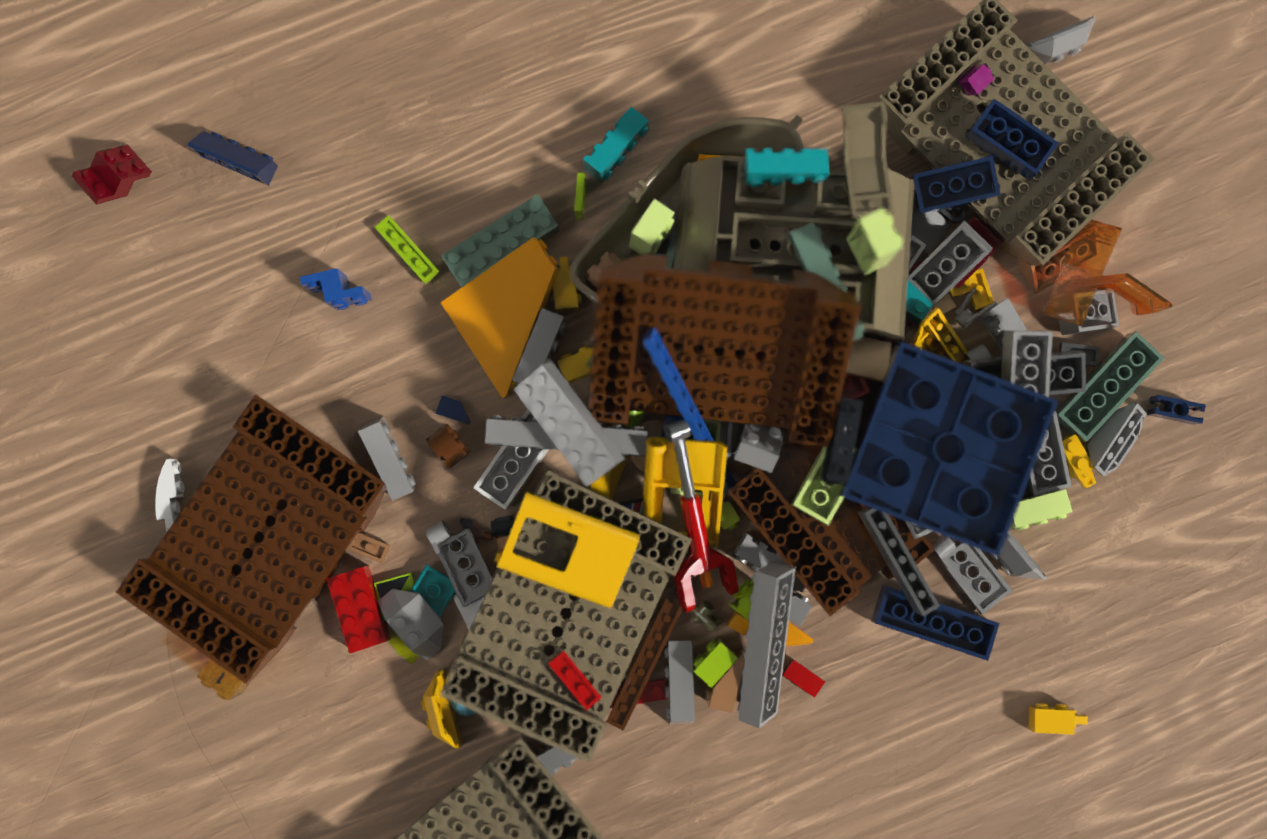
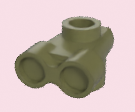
M702 600L701 603L695 605L694 610L691 611L693 619L700 624L703 623L711 632L722 622L718 616L712 614L715 608L706 600Z

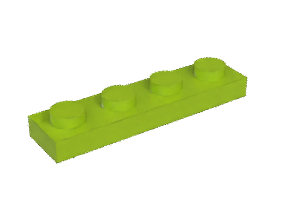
M390 215L375 226L377 231L425 284L439 273V270Z

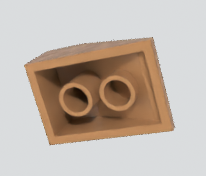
M739 649L735 653L738 659L712 688L707 686L704 698H706L710 708L733 713L742 669L745 664L744 650Z

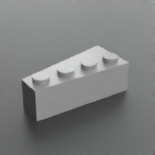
M1008 298L978 317L1002 351L1004 330H1027Z

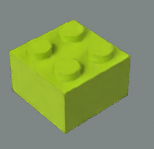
M719 638L716 640L712 639L706 645L704 654L701 655L699 653L693 660V671L711 688L738 659L736 654Z

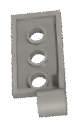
M444 520L425 529L435 553L439 555L462 607H466L483 598L493 575L471 529L468 528L453 536ZM459 541L461 548L455 552L452 549V545L454 542ZM467 558L469 566L462 569L460 562L462 559ZM472 575L477 577V583L474 586H470L468 583V579Z
M940 535L930 543L935 549L932 553L980 614L983 615L1013 591L980 549L962 542L955 546L953 541L944 535ZM960 550L965 554V558L961 562L956 559V553ZM971 566L977 569V574L974 577L968 575V568ZM984 581L989 584L987 592L980 590V584Z

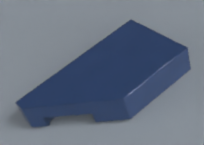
M441 396L436 414L469 425L471 424L460 401Z

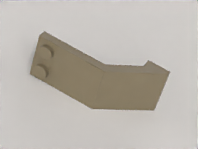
M885 101L843 106V162L852 219L863 218L882 208L885 213L890 215L894 213L886 162V124L888 119Z

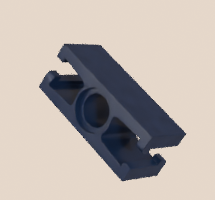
M1162 395L1150 396V404L1159 402L1165 406L1163 411H1159V407L1150 409L1147 415L1192 425L1203 424L1204 418L1190 417L1188 413L1189 408L1193 409V411L1204 412L1205 404ZM1175 406L1178 407V414L1174 412Z

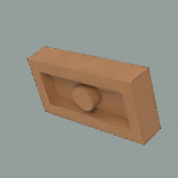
M358 532L347 549L383 564L391 545Z

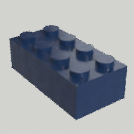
M994 98L965 136L1029 181L1038 174L1059 144V142Z
M993 156L921 172L912 176L919 214L1001 195Z

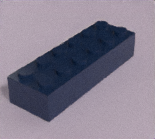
M886 585L881 586L871 622L980 659L989 660L1000 623L938 603L940 605L938 608L925 616L914 613L903 591Z

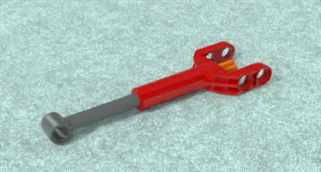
M683 419L665 425L664 433L666 439L674 444L684 495L680 501L687 536L692 539L689 545L691 554L681 562L676 575H674L681 608L687 613L694 610L696 604L691 575L696 576L699 574L702 588H710L713 585L710 570L719 567L721 582L729 595L739 592L734 561L710 548L700 495L695 493L685 438L690 436V428L687 421Z

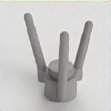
M973 288L961 306L955 311L958 315L954 319L965 329L975 319L996 306L997 302L994 301L975 314L969 309L964 311L963 309L975 292Z

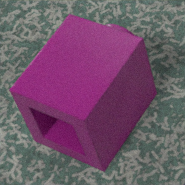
M978 64L972 66L958 79V82L968 96L978 95L994 80V77L988 66Z

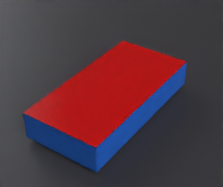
M794 659L790 661L782 673L784 677L814 698L825 683L823 679Z

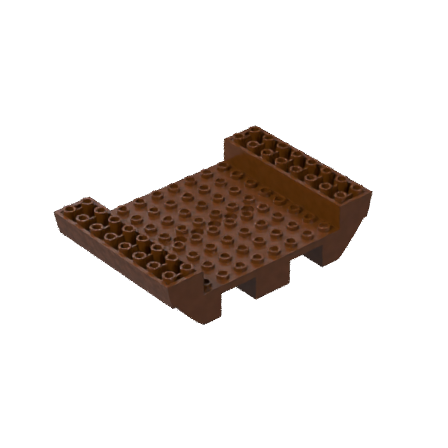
M655 254L636 256L613 266L608 265L599 276L588 408L596 421L628 424L629 410L683 416L678 412L675 400L671 398L666 383L661 379L660 371L654 366L652 356L643 344L647 329L655 327L702 419L788 428L790 443L829 447L861 305L853 293L847 292L840 286L814 272L793 270L792 279L789 282L753 278L751 275V265L709 261L708 272L666 268L667 256ZM675 342H680L684 346L682 348H676L673 346V344ZM700 344L704 349L695 350L693 347ZM722 347L724 351L722 353L715 352L714 348ZM737 349H742L745 351V353L743 355L735 354L734 351ZM762 351L766 355L764 357H756L755 353Z
M864 378L870 393L858 399V401H863L855 444L856 449L882 384L880 381ZM787 441L781 446L780 455L772 473L754 467L731 487L728 493L785 563L795 567V575L831 617L861 591L858 588L885 567L887 563L857 512L866 505L844 497L829 525L822 524L790 505L823 446L790 443ZM889 515L908 548L917 539H914L905 520Z
M256 394L232 426L238 432L149 558L139 559L115 592L245 684L254 679L288 642L297 629L294 626L312 598L322 593L328 584L326 579L333 577L341 565L338 562L358 532H364L374 518L384 492L387 489L386 483ZM281 499H284L287 503V507L284 510L278 508V502ZM270 515L275 517V524L273 526H268L266 523V519ZM259 531L264 534V540L261 543L255 540V535ZM246 548H250L253 552L250 559L244 557V550ZM235 564L241 567L239 575H235L232 572Z

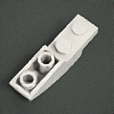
M166 459L156 488L157 520H165L166 531L169 530L179 516L180 504L176 498L184 497L183 492L185 491L184 483L180 478L181 465L177 459Z

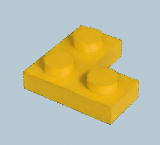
M983 268L976 270L959 288L954 286L949 291L951 298L970 293L974 288L975 292L971 297L974 311L983 309L994 302Z

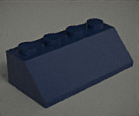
M203 131L187 144L200 157L269 186L278 167L271 156L264 153L262 156L256 154L257 151L248 146L242 148L238 142L232 139L226 141L222 139L221 135L211 131V134Z

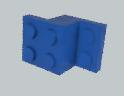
M338 268L300 277L302 286L311 292L313 291V293L323 292L325 303L337 310L348 309V306L353 304L356 306L365 305L367 301L372 300L370 292L364 287L349 288L347 275Z

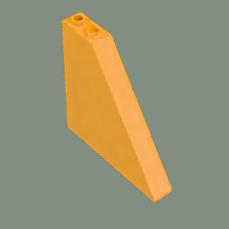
M535 237L440 302L502 399L509 398L515 386V382L512 379L541 309H544L559 272L556 267L558 263L552 255L549 256L546 252L548 248L542 239L538 240Z

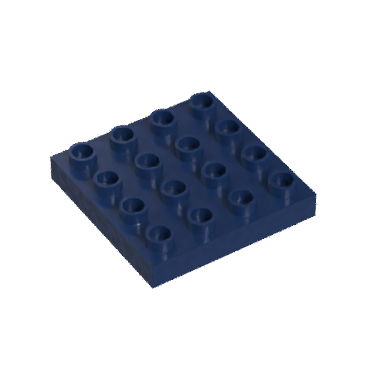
M904 342L897 343L853 457L849 484L843 483L839 495L999 556L1057 407L1058 400Z

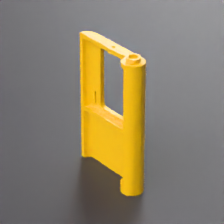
M651 437L646 441L642 516L662 525L664 489H682L673 442L670 443L663 437ZM685 439L694 489L703 492L702 509L709 545L718 547L727 445L717 441ZM678 532V533H680V534H682V535L688 537V536H687V532Z
M526 493L505 547L502 551L498 550L494 562L497 563L498 568L610 609L636 550L640 535ZM526 518L538 520L578 536V541L565 571L554 569L513 553L514 545Z

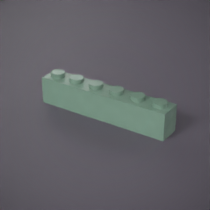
M810 223L791 231L788 237L803 271L814 272L847 291L844 283L840 284L837 277L839 276V271L836 265H832L829 259L831 254L828 247L824 246L821 241L822 233L819 227L815 228L814 223ZM860 320L857 323L853 342L864 336L862 333L864 332V327Z

